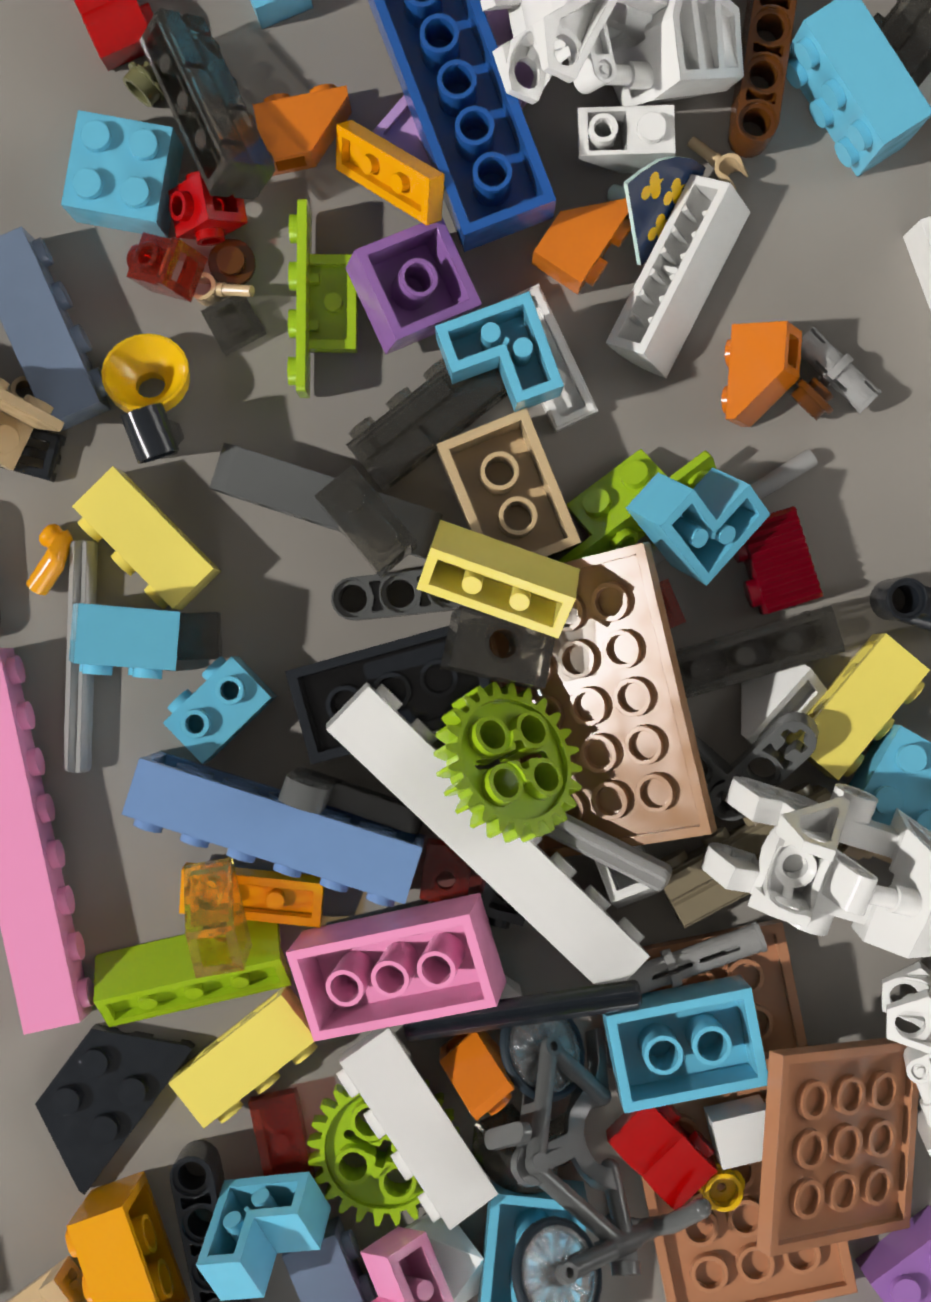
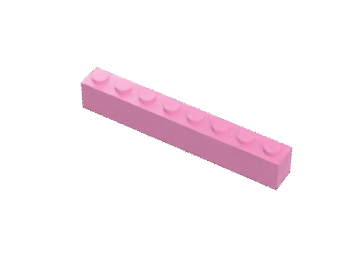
M0 648V928L22 1030L25 1035L80 1023L92 1011L91 1006L94 1005V986L89 977L85 978L81 960L85 957V944L79 931L75 932L71 914L75 911V898L69 885L65 886L61 868L65 866V852L59 839L55 840L51 821L55 820V806L49 793L45 794L41 775L45 774V760L40 748H35L31 729L35 728V714L30 702H25L21 683H24L26 678L25 668L20 656L15 655L14 648Z

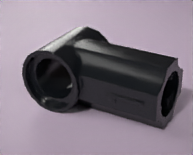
M163 403L147 405L121 416L138 464L171 457L178 453V446L184 439L180 424L168 419Z
M914 578L886 579L874 586L870 594V605L878 617L883 620L899 621L931 631V587L923 585ZM897 588H900L905 596V604L900 611H897L892 603V595Z

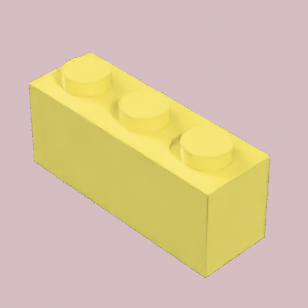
M114 466L72 506L82 516L77 522L79 526L96 542L103 538L115 550L111 555L114 562L130 576L137 572L149 584L144 589L145 593L162 609L169 605L172 609L183 610L221 572L125 472Z
M440 520L416 589L559 639L576 600L580 569Z
M887 633L872 634L830 684L825 694L808 711L807 715L816 722L819 733L816 749L807 761L825 776L839 780L843 775L848 777L853 774L862 764L865 757L862 752L873 739L875 741L880 740L892 728L895 722L892 716L903 703L905 705L911 703L922 692L925 686L922 680L930 669ZM801 729L796 733L791 732L786 737L785 742L788 745L794 740H800L804 743L805 732Z
M289 986L281 988L176 1071L168 1084L203 1129L215 1119H218L221 1124L226 1122L242 1108L244 1104L241 1102V1099L252 1090L261 1094L279 1079L281 1075L278 1070L291 1060L297 1065L316 1050L318 1046L313 1040L300 999Z

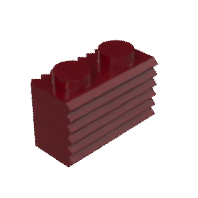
M795 506L770 513L771 515L734 555L737 563L744 562L749 580L743 582L744 592L750 607H758L760 615L770 614L823 597L820 582L814 570L806 537L803 534V528L800 525V518L797 515Z

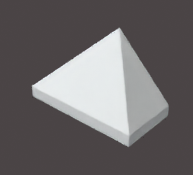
M806 664L742 676L741 735L752 745L786 713L801 712L807 714L825 694L827 688Z
M425 1214L404 1227L427 1233L454 1302H466L478 1294L484 1258L459 1225L449 1230L442 1218L433 1222L429 1215Z

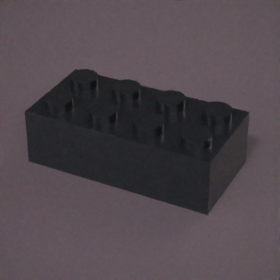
M472 619L285 671L311 765L351 754L326 730V723L366 682L375 690L381 684L387 687L403 703L397 711L411 724L416 718H419L431 731L446 726L441 718L453 709L451 705L453 702L478 686L484 688L490 684Z

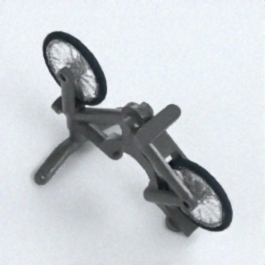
M573 1019L503 1028L500 1032V1053L504 1068L513 1084L523 1093L520 1121L487 1130L484 1138L485 1146L488 1150H501L517 1146L511 1159V1172L517 1182L525 1187L539 1186L599 1238V1241L592 1243L582 1228L566 1218L551 1216L541 1218L532 1223L522 1233L516 1244L512 1259L511 1275L518 1302H599L602 1291L601 1267L611 1263V1276L641 1275V1264L638 1261L637 1250L642 1248L644 1243L659 1236L678 1233L706 1219L712 1212V1206L707 1199L697 1198L668 1214L644 1218L630 1217L618 1163L614 1159L607 1158L601 1164H598L587 1148L584 1135L585 1119L590 1109L605 1106L611 1101L612 1096L609 1090L607 1070L612 1068L608 1042L605 1041L604 1029L596 1028L585 1032L588 1068L586 1069L584 1067L585 1050L583 1039ZM571 1094L564 1120V1134L548 1141L552 1102L559 1101ZM572 1160L578 1173L591 1188L605 1192L610 1214L604 1217L551 1169Z

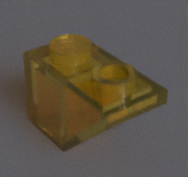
M233 858L185 865V935L195 977L200 978L243 971L252 942Z

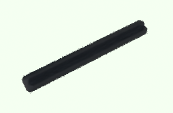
M627 980L500 999L497 1007L403 1024L406 1039L413 1042L639 1009L642 1005V993L638 981Z

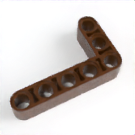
M747 0L741 40L744 77L734 87L728 128L730 148L741 157L753 158L760 155L766 149L778 128L797 0ZM767 30L771 32L776 41L768 42L763 40L757 31ZM750 77H763L768 82L769 88L761 89L756 87L751 82ZM743 123H756L761 128L763 135H750L745 131Z

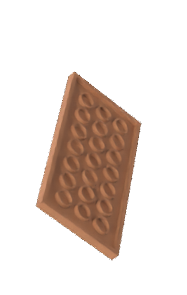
M780 919L758 923L764 935L768 951L745 957L722 967H717L682 980L683 985L739 974L752 988L767 1070L769 1050L808 1046L784 926ZM745 926L642 947L649 954L650 957L646 960L649 961L660 957V951L670 948L671 952ZM669 984L652 991L673 988V986ZM767 1086L672 1105L682 1116L678 1121L679 1125L690 1134L694 1130L699 1131L712 1145L704 1107L758 1094L766 1104ZM714 1154V1155L712 1156V1158L714 1159V1162H715V1163H719L718 1160H717V1158H716V1156H715V1154ZM762 1161L731 1168L732 1170H738L745 1181L743 1199L737 1208L729 1212H720L712 1209L711 1214L706 1219L678 1233L659 1236L653 1239L666 1302H814L858 1293L848 1241L769 1257L756 1250ZM641 1176L649 1217L668 1214L674 1211ZM719 1183L717 1185L718 1190H723L725 1188L724 1183ZM697 1191L684 1205L697 1198H702V1193Z

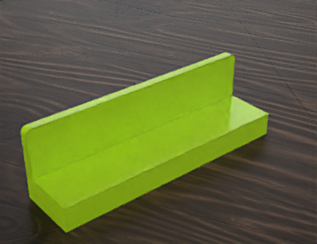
M244 920L100 953L95 957L93 1002L107 1025L113 1027L291 986V970L281 949L279 923Z

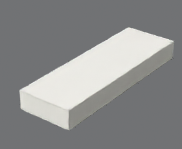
M536 284L504 300L526 292L531 294L564 384L559 397L541 403L556 433L597 414L598 409L540 285Z

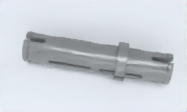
M753 922L751 925L671 952L670 948L660 951V957L644 962L628 980L638 981L642 994L672 984L673 988L683 985V979L722 967L728 963L760 952H766L768 948L759 924Z

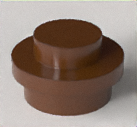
M226 239L223 243L213 247L209 254L208 266L217 282L244 285L255 273L256 259L253 251L246 243L238 239Z
M801 377L796 382L798 387L790 396L816 421L824 413L830 415L834 411L828 404L834 397L832 393L815 377L808 383Z

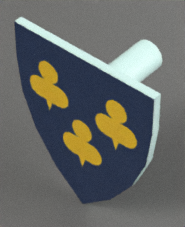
M680 156L656 159L623 182L624 186L614 184L609 188L607 194L608 201L626 198L637 265L642 266L648 260L690 175L703 177L706 167L695 160Z

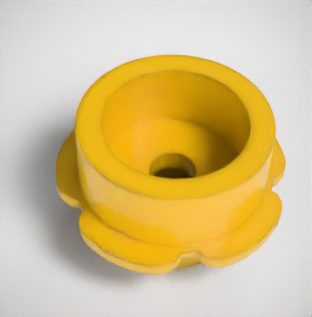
M715 1163L718 1172L698 1191L702 1193V1198L710 1202L713 1210L729 1212L737 1208L741 1203L745 1181L738 1170H732L731 1168L723 1170L719 1163ZM719 1183L725 1184V1188L723 1190L717 1189V1185Z

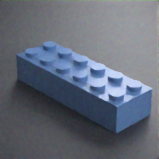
M162 751L139 758L121 814L134 818L133 825L135 827L153 833H162L163 828L181 833L180 840L182 842L200 848H208L209 843L228 848L226 855L243 862L254 863L257 857L274 863L273 870L287 876L300 878L302 872L321 878L320 885L334 891L347 892L349 887L367 892L366 899L378 905L394 907L395 901L402 904L406 903L423 849L424 834H411L331 806H327L321 814L305 812L280 802L278 797L281 789Z

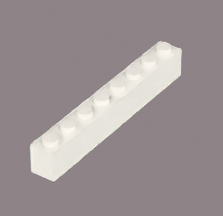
M366 682L326 723V730L594 985L627 981L650 957L639 944L645 936L626 917H623L619 922L612 918L606 912L611 903L591 884L583 890L572 879L577 871L557 851L549 857L538 846L543 839L542 837H536L524 843L520 838L510 843H505L502 833L492 838L487 837L486 822L471 828L472 812L468 809L457 814L455 810L460 802L458 795H444V791L452 785L450 778L437 777L436 772L446 767V761L438 759L433 753L437 750L433 744L438 738L419 718H416L412 724L409 723L397 711L403 703L387 687L381 684L375 690Z

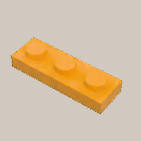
M353 120L336 124V170L425 225L442 220L444 173Z
M185 862L181 871L179 913L320 928L323 916L325 887L319 884L321 878L314 875L302 874L300 878H296L276 871Z

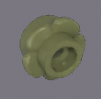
M133 61L128 64L130 70L122 78L128 90L148 107H152L158 99L163 101L166 97L163 86L167 82L162 73L148 61H145L142 65Z

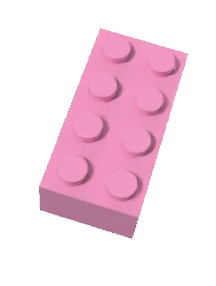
M480 893L330 924L320 928L303 930L286 951L314 1042L497 1007L507 982Z

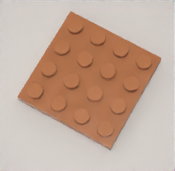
M887 1038L769 1050L756 1250L769 1257L910 1228L919 1090L916 1083L907 1076L903 1057L906 1045Z

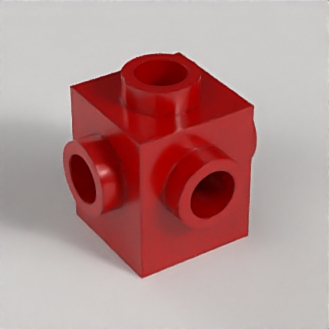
M195 171L187 174L185 181L168 191L169 212L173 218L176 238L194 239L200 246L217 245L225 241L227 234L248 223L240 177L237 175L213 173L211 171Z

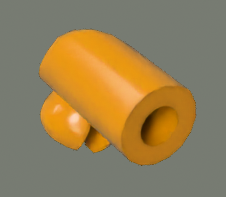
M49 524L40 533L39 542L48 549L26 582L31 591L43 596L49 593L63 572L69 556L70 543L73 541L68 529L63 531L58 524Z

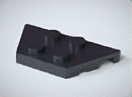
M95 1024L35 1103L72 1179L82 1194H86L193 1050L196 1044L192 1041L181 1039L180 1042L153 1038L154 1034L139 1031L125 1033L117 1027Z

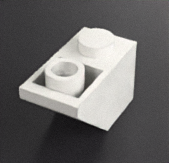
M674 105L580 107L577 109L578 157L580 160L623 174L636 173L656 159L675 156Z

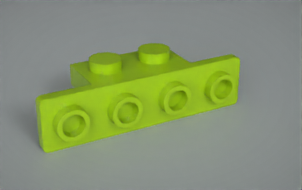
M297 199V214H289V240L291 244H297V261H289L288 265L289 290L296 291V309L288 310L289 338H296V357H288L287 377L288 384L296 386V392L300 398H310L311 352L357 353L358 294L345 269L352 254H312V211L308 199Z
M639 449L566 504L570 514L590 537L559 559V562L565 563L635 545L638 543V540L646 535L627 511L626 507L658 472L665 476L667 475L642 449ZM705 450L669 478L693 489L712 467L716 469L713 456Z

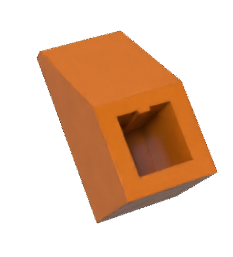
M321 84L313 87L306 94L290 96L286 93H277L266 97L261 103L252 104L263 159L270 176L315 168L336 137V124L347 121L352 113L346 85L337 87L334 84Z
M626 198L560 211L533 251L531 264L577 295L585 283L593 287L608 264L602 257L610 245L614 244L619 248L631 231Z
M789 321L732 324L731 339H728L725 345V362L729 367L728 386L724 387L721 397L722 409L726 414V420L741 427H751L799 380L802 331Z
M486 1031L455 1035L440 1048L439 1062L476 1121L487 1112L490 1115L498 1113L509 1103L513 1096L510 1092L514 1090V1084L504 1068L500 1047Z

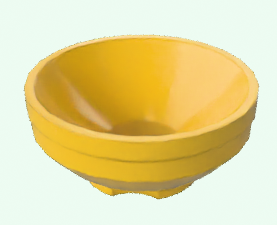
M138 334L116 344L106 356L101 370L102 383L107 395L118 408L126 413L156 403H163L164 409L167 412L184 398L190 383L189 363L184 351L171 339L158 334ZM148 379H160L165 383L163 391L155 397H144L138 392L140 385Z

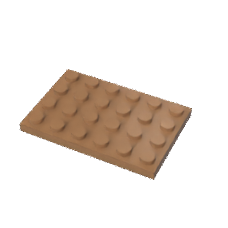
M642 542L565 562V564L579 568L580 572L576 600L559 639L475 610L491 681L497 682L500 689L510 682L514 683L517 694L526 688L531 689L532 703H536L543 698L547 699L545 712L549 716L556 712L561 714L556 724L559 730L570 728L572 731L565 741L567 745L579 748V752L570 756L571 762L582 766V771L571 778L577 781L582 788L580 791L570 795L577 805L575 808L566 811V814L631 846L711 835L717 831L650 542ZM531 754L516 761L522 764L531 758H542L540 754ZM546 835L541 836L543 839L538 844L549 857L556 851L562 857L582 854Z

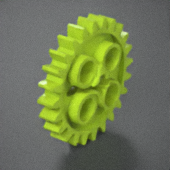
M492 682L484 688L478 686L451 704L453 709L441 718L446 726L435 734L446 745L433 753L438 759L446 761V767L436 772L437 777L450 778L452 783L444 791V795H458L460 798L455 812L460 814L469 809L472 812L471 828L486 822L487 837L492 838L502 833L505 843H510L518 838L523 843L554 831V826L565 822L568 819L565 812L575 808L577 805L570 795L580 791L582 788L571 777L581 772L582 766L571 762L570 756L579 752V748L566 744L565 739L572 733L570 728L559 730L556 724L561 716L560 712L549 716L545 712L547 699L543 698L536 703H532L531 689L526 688L517 694L515 685L511 682L501 689L497 682ZM531 754H540L542 758H531L522 764L516 761ZM497 759L503 762L489 769L479 770L475 766L488 765Z
M426 1079L425 1083L430 1088V1081ZM337 1083L333 1090L336 1101L323 1098L320 1109L325 1115H314L311 1124L319 1132L309 1135L307 1145L318 1150L310 1154L308 1165L322 1166L316 1172L314 1180L317 1184L329 1182L325 1192L327 1201L338 1195L341 1197L339 1213H344L351 1206L356 1207V1222L360 1223L366 1213L370 1212L373 1213L375 1226H380L384 1214H390L395 1226H398L400 1224L401 1211L405 1210L414 1220L418 1219L420 1203L418 1196L424 1190L414 1176L404 1183H395L388 1178V1172L398 1169L390 1156L397 1149L392 1143L386 1152L378 1150V1146L382 1144L383 1140L390 1142L391 1140L387 1134L378 1139L369 1124L362 1121L359 1117L358 1112L369 1108L360 1093L351 1098L344 1086ZM440 1092L434 1096L442 1106L444 1094ZM453 1108L444 1109L452 1122L454 1120ZM455 1126V1128L460 1134V1128ZM351 1130L355 1135L347 1136L345 1131ZM352 1152L358 1153L364 1157L366 1164L357 1168L350 1167L344 1162L343 1156Z

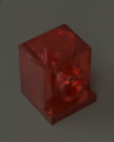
M143 232L139 244L133 245L128 251L127 265L129 270L126 277L151 292L191 302L208 258L179 238L172 237L169 239ZM179 260L184 262L176 282L171 278Z
M428 838L419 899L428 900V904L468 895L471 867L443 840ZM443 871L451 872L455 876V882L449 887L441 886L437 882L439 873Z

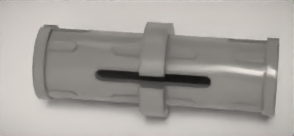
M813 327L802 337L801 357L823 377L820 381L826 387L831 385L849 401L859 414L882 392L851 363L854 359L848 353L843 355L825 339L818 329Z

